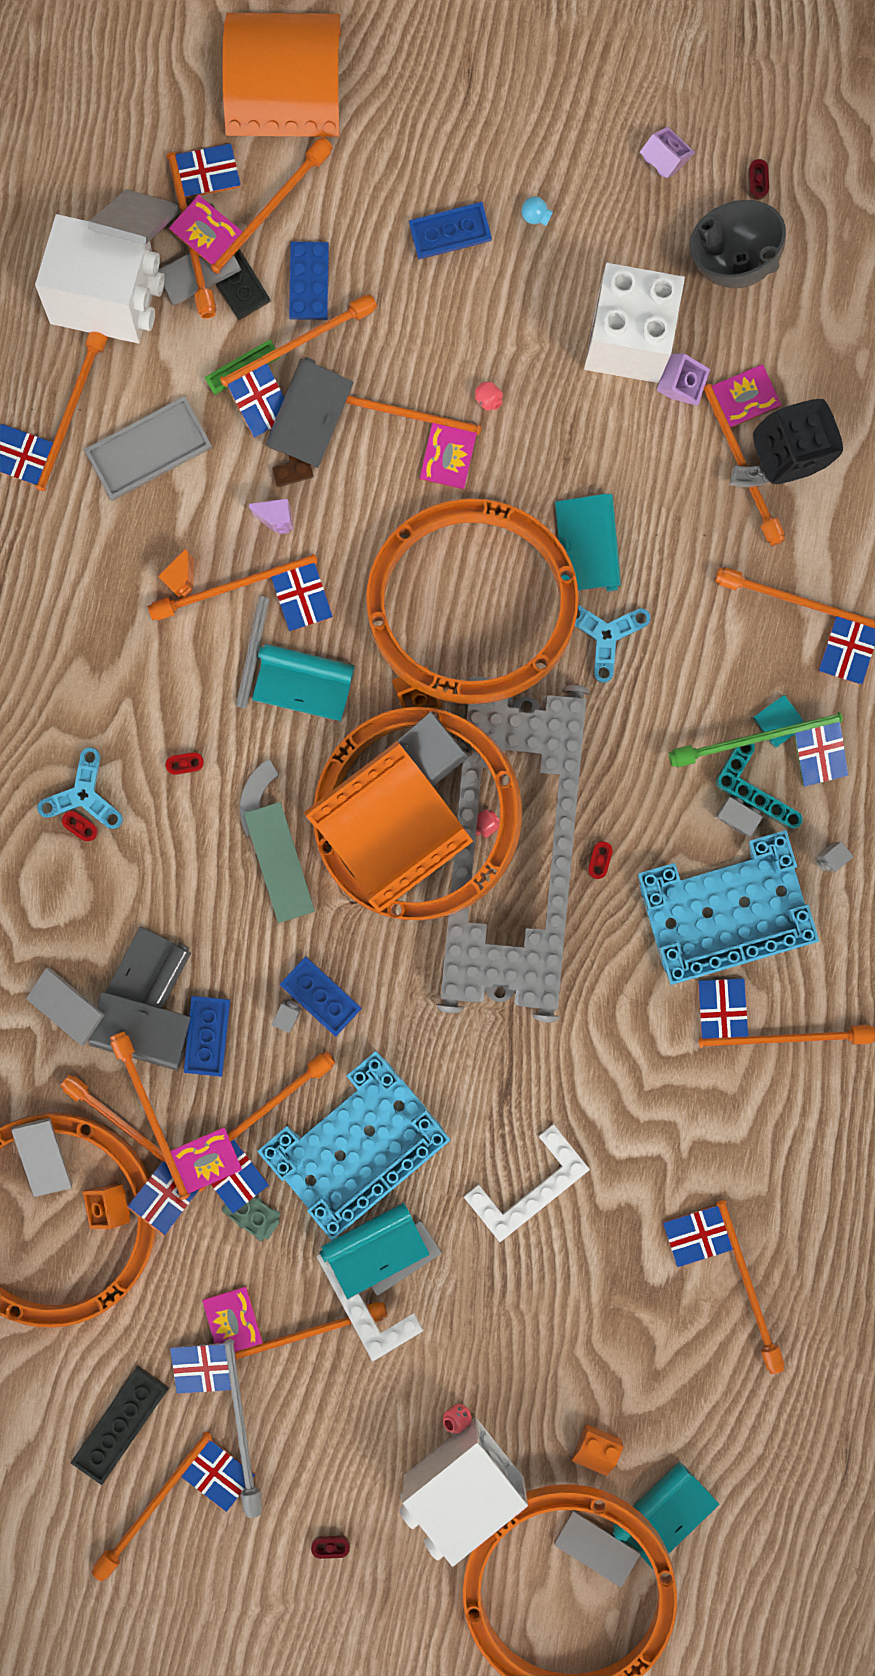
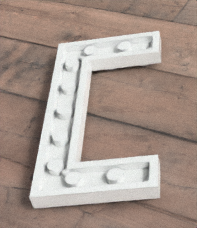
M554 1124L538 1136L562 1166L502 1214L479 1184L464 1195L466 1201L499 1242L504 1240L590 1170Z
M321 1255L316 1256L372 1362L424 1331L415 1313L381 1333L360 1293L347 1299L329 1262H324Z

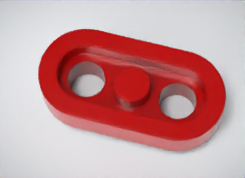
M195 752L174 755L166 760L165 767L173 775L198 772L204 766V758ZM193 759L198 760V764L196 766L192 765ZM175 762L179 763L178 769L173 768Z
M69 811L63 815V826L81 840L93 841L98 836L97 826L78 812ZM74 817L76 819V823L72 825L70 823V820ZM88 828H90L92 831L91 835L89 836L86 834V830Z
M598 842L593 848L588 865V873L594 879H601L607 874L613 853L612 846L607 842ZM601 847L605 848L606 853L604 855H601L599 853V849ZM595 866H599L601 868V871L599 873L594 872Z

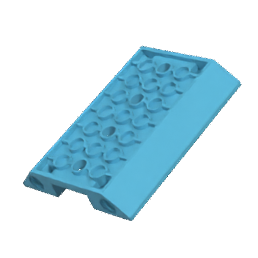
M786 830L750 840L751 860L680 880L675 863L638 873L642 898L660 959L670 985L820 942L809 904H805L795 872L797 864ZM780 885L785 888V894L781 897L776 894V888ZM743 896L749 900L748 906L744 908L739 905V899ZM705 907H709L712 910V915L709 918H705L702 915V910ZM668 918H673L676 922L675 927L672 929H668L665 925Z
M377 1051L347 1075V1078L357 1088V1091L310 1131L300 1137L286 1126L257 1151L281 1181L285 1180L308 1207L307 1212L331 1240H334L451 1141L435 1117ZM397 1100L402 1101L405 1105L401 1111H397L393 1107L394 1102ZM368 1125L375 1128V1133L371 1136L366 1135L364 1132V1128ZM338 1150L344 1151L346 1154L345 1159L337 1160L335 1152ZM308 1175H313L316 1178L314 1185L306 1183L305 1178Z

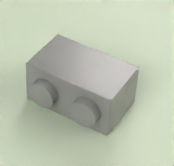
M735 796L733 798H726L715 818L746 837L752 836L763 817L759 815L760 811L752 806L747 808L743 805V801Z
M832 842L815 858L818 860L816 863L821 870L836 872L854 856L842 842Z
M292 1000L284 1001L272 1022V1026L290 1033L302 1011L299 1008V1004Z

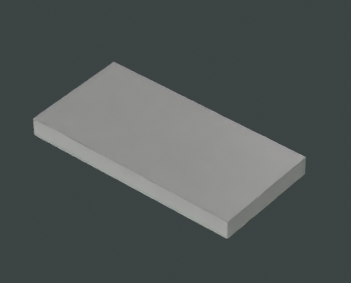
M190 253L158 270V272L164 273V287L174 306L194 296L197 292L198 286ZM234 255L220 270L219 274L214 273L211 265L199 256L206 288L241 271Z
M50 968L44 970L26 998L81 1046L87 1043L105 1015Z
M47 1118L13 1126L11 1131L33 1196L36 1197L72 1188V1182L51 1119Z
M421 1220L415 1223V1226L430 1255L371 1286L377 1296L442 1254Z
M576 1510L572 1511L554 1542L556 1547L620 1588L641 1555L639 1550L623 1540L619 1541L612 1533Z

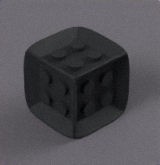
M812 399L781 408L768 415L753 432V441L759 460L771 484H783L813 475L832 464L843 452V442L829 405L824 399Z

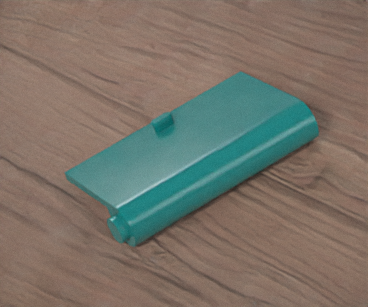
M600 494L556 501L558 539L572 563L578 591L594 588H603L607 592L618 591V587H621L613 494ZM563 575L562 579L569 580L570 577Z
M269 644L260 647L258 658H261V667L252 701L342 721L355 665Z
M404 1202L322 1245V1251L319 1252L323 1261L329 1262L347 1299L430 1255Z
M679 1461L633 1507L652 1524L663 1540L668 1553H670L720 1504ZM614 1524L612 1526L614 1529L612 1531L613 1535L619 1541H627L632 1547L641 1552L640 1556L653 1569L648 1556L639 1543L627 1531Z

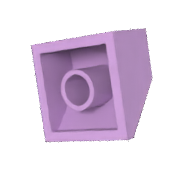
M669 127L653 133L640 151L644 156V160L652 164L657 169V172L666 178L675 175L695 154Z
M684 353L671 354L661 376L657 391L668 398L698 406L710 369Z
M288 499L249 504L253 516L274 532L287 534L290 532L289 530H294Z

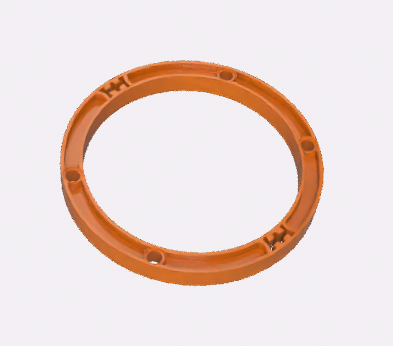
M459 499L437 504L420 511L401 524L388 537L378 552L370 571L366 594L367 613L370 629L381 655L395 673L408 684L427 695L444 701L463 704L490 703L513 697L529 689L544 678L558 663L574 631L578 612V585L575 571L564 547L556 536L536 518L514 506L497 501ZM460 523H484L507 529L533 545L551 568L559 592L560 609L558 621L543 649L521 668L507 675L489 680L463 681L451 679L429 671L415 662L396 641L385 613V594L389 578L399 559L415 542L440 528ZM407 534L409 537L404 539L401 538V535ZM567 575L570 577V579L564 580L561 578V576ZM376 621L383 622V624L380 626L374 625ZM543 663L546 667L539 669L536 664Z
M408 707L388 711L367 720L355 728L342 740L329 757L318 781L314 804L343 783L349 768L356 758L373 742L392 732L414 727L431 711L434 714L437 713L438 719L449 732L469 743L486 762L495 780L500 802V821L496 841L489 857L478 873L461 888L442 898L425 902L395 900L378 913L367 900V894L333 847L330 851L327 850L329 842L314 826L315 838L322 860L340 888L365 908L395 919H437L455 914L476 903L497 884L505 873L517 848L521 831L522 802L520 789L512 766L504 752L486 732L475 724L447 711L434 708ZM508 775L510 781L507 785H503L502 779ZM485 874H490V881H485L487 879ZM397 905L401 906V913L399 915L395 912Z
M41 1113L20 1118L0 1128L1 1149L6 1144L14 1141L11 1131L13 1126L50 1118L55 1133L82 1138L107 1153L125 1174L131 1185L134 1197L150 1178V1174L143 1161L127 1141L110 1128L92 1119L68 1113ZM84 1124L91 1127V1133L84 1132ZM138 1216L136 1241L125 1268L109 1286L99 1293L74 1303L44 1305L23 1300L0 1287V1315L24 1325L51 1328L78 1324L98 1316L122 1299L137 1282L152 1255L157 1230ZM116 1289H118L119 1291L117 1292V1294L109 1298L106 1302L105 1298L109 1294L113 1293ZM13 1306L19 1307L21 1312L19 1314L15 1313Z
M558 1484L526 1492L528 1506L468 1554L463 1584V1605L470 1633L480 1652L502 1676H643L664 1651L673 1631L677 1611V1589L674 1569L670 1555L660 1535L652 1524L629 1503L597 1488L575 1484ZM596 1500H602L603 1503H602V1504H596L595 1501H596ZM558 1510H577L604 1517L627 1531L643 1548L653 1566L658 1582V1599L651 1625L643 1639L629 1654L608 1667L588 1673L564 1674L534 1666L520 1658L502 1642L486 1615L482 1599L481 1581L488 1558L499 1541L511 1529L521 1522L542 1513ZM663 1573H668V1574H670L669 1576H666V1577L661 1576ZM475 1608V1609H477L478 1611H477V1612H473V1611H471L470 1609Z

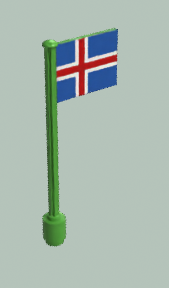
M840 712L697 749L687 745L668 752L671 766L679 768L695 764V759L701 756L794 733L804 787L848 776L840 725L843 721V716Z

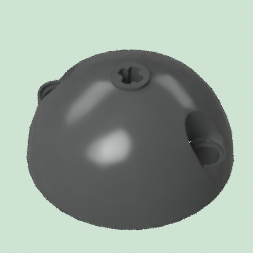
M755 200L732 201L713 209L698 222L691 235L690 253L697 269L712 283L726 288H745L760 282L768 274L774 273L779 269V261L786 242V226L780 213L766 203Z

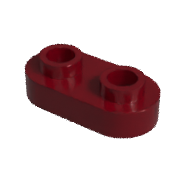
M762 159L754 160L748 169L749 193L756 200L765 198L769 191L768 164ZM757 169V170H759L761 173H760V174H757V173H755V170ZM759 188L761 192L759 193L755 189Z
M319 1536L313 1540L311 1546L313 1556L318 1559L343 1558L350 1551V1542L345 1536ZM342 1543L344 1546L340 1548L337 1544ZM323 1544L325 1547L319 1548L318 1545Z

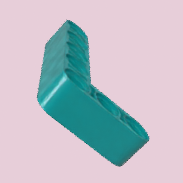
M754 743L748 745V753H743L740 747L733 748L716 778V786L730 796L741 799L744 804L754 807L763 815L786 828L799 827L802 824L803 817L798 811L739 778L754 753ZM732 760L739 762L738 770H734L731 767ZM723 776L728 777L730 780L728 787L721 783ZM740 786H744L746 788L747 792L745 796H741L738 793V788ZM757 795L763 798V804L761 806H758L755 803V797ZM773 805L779 807L780 812L778 815L772 813ZM791 814L796 817L794 825L788 822V817Z

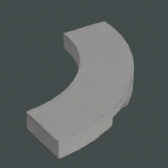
M761 464L750 467L735 465L732 469L729 485L755 487L770 481L765 475Z
M270 759L263 762L251 774L242 792L240 816L247 837L251 835L244 813L260 808L263 792L279 776Z

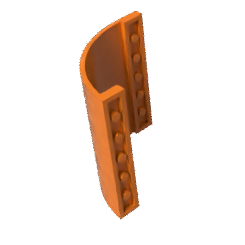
M226 13L223 33V102L226 136H340L338 93L339 36H341L340 14Z
M398 741L304 812L305 816L319 830L352 872L367 894V900L378 913L473 842L456 816Z

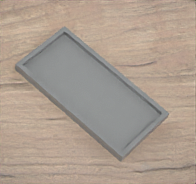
M126 189L89 220L88 229L146 245L180 212V207L177 203Z
M184 396L84 449L107 494L114 501L213 447Z

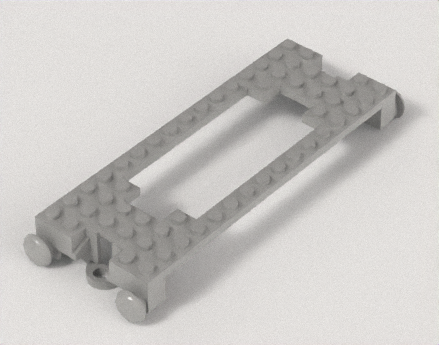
M482 676L468 679V681L489 680V678ZM569 685L564 687L562 692L568 693V697L550 695L543 697L542 710L538 702L529 697H522L516 700L512 708V697L490 703L468 704L467 721L486 732L502 751L542 754L540 773L559 775L545 930L526 928L524 947L485 944L487 924L468 923L469 907L449 915L441 990L443 1004H436L437 1009L442 1012L459 1013L463 1011L464 1007L458 1006L459 1000L484 1002V992L486 990L488 997L497 1002L509 1000L515 992L514 1005L539 1008V1013H532L533 1018L537 1021L552 1023L558 1021L561 1017L554 1015V1011L558 1010L585 719L586 699H583V696L590 694L589 690L584 686ZM523 702L531 703L532 709L529 712H524L521 709ZM466 741L465 743L470 747L472 755L463 762L458 821L473 842L454 856L451 893L472 879L482 768H488L480 754ZM497 987L505 989V995L502 998H498L494 994Z

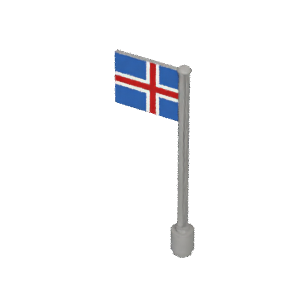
M227 1339L223 1343L171 1347L177 1394L232 1391L245 1481L244 1491L241 1492L243 1512L248 1518L260 1516L263 1507L260 1489L256 1488L253 1482L234 1351L235 1341Z

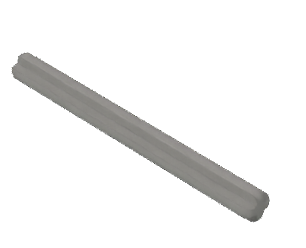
M259 596L236 703V706L239 708H246L269 604V598Z

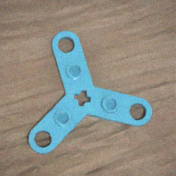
M578 605L580 617L576 619L575 627L596 640L594 677L598 682L607 683L612 679L616 641L646 627L651 618L647 610L637 609L607 624L590 611ZM639 613L644 614L646 617V621L642 624L637 623L635 616ZM602 631H610L611 639L607 638L604 640L602 638ZM606 668L609 671V676L601 678L598 673L599 669Z
M86 748L80 754L74 788L45 798L38 803L37 810L42 817L51 818L82 806L109 829H117L122 825V814L95 792L101 759L100 753L96 749ZM88 752L95 754L96 758L92 763H88L85 759ZM83 790L88 794V798L85 797L84 800L79 796V792L82 793ZM45 803H50L53 807V810L48 814L43 811ZM111 814H115L118 818L117 823L114 825L108 822V817Z

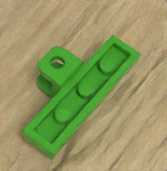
M270 339L205 376L204 378L213 394L217 395L228 388L222 385L220 381L221 376H227L276 348ZM280 357L268 362L267 364H271L272 362L278 360Z

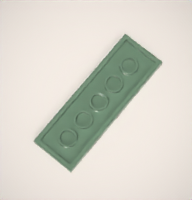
M281 802L244 813L278 923L315 912Z

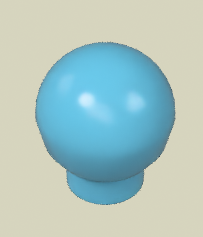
M536 196L526 199L521 209L522 217L527 223H541L545 226L553 211L547 209L545 201Z

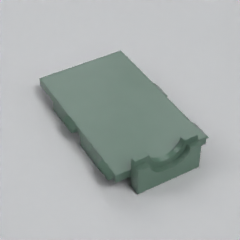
M258 1196L252 1198L235 1213H232L226 1204L221 1209L238 1226L256 1236L255 1238L260 1242L264 1238L268 1240L281 1222L279 1219L280 1212L267 1206Z

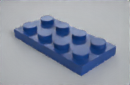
M483 202L409 220L418 260L492 241Z
M291 242L290 320H328L329 242Z
M307 956L279 984L335 1037L362 1009Z
M191 996L189 1015L191 1019L188 1027L184 1073L223 1076L231 999Z

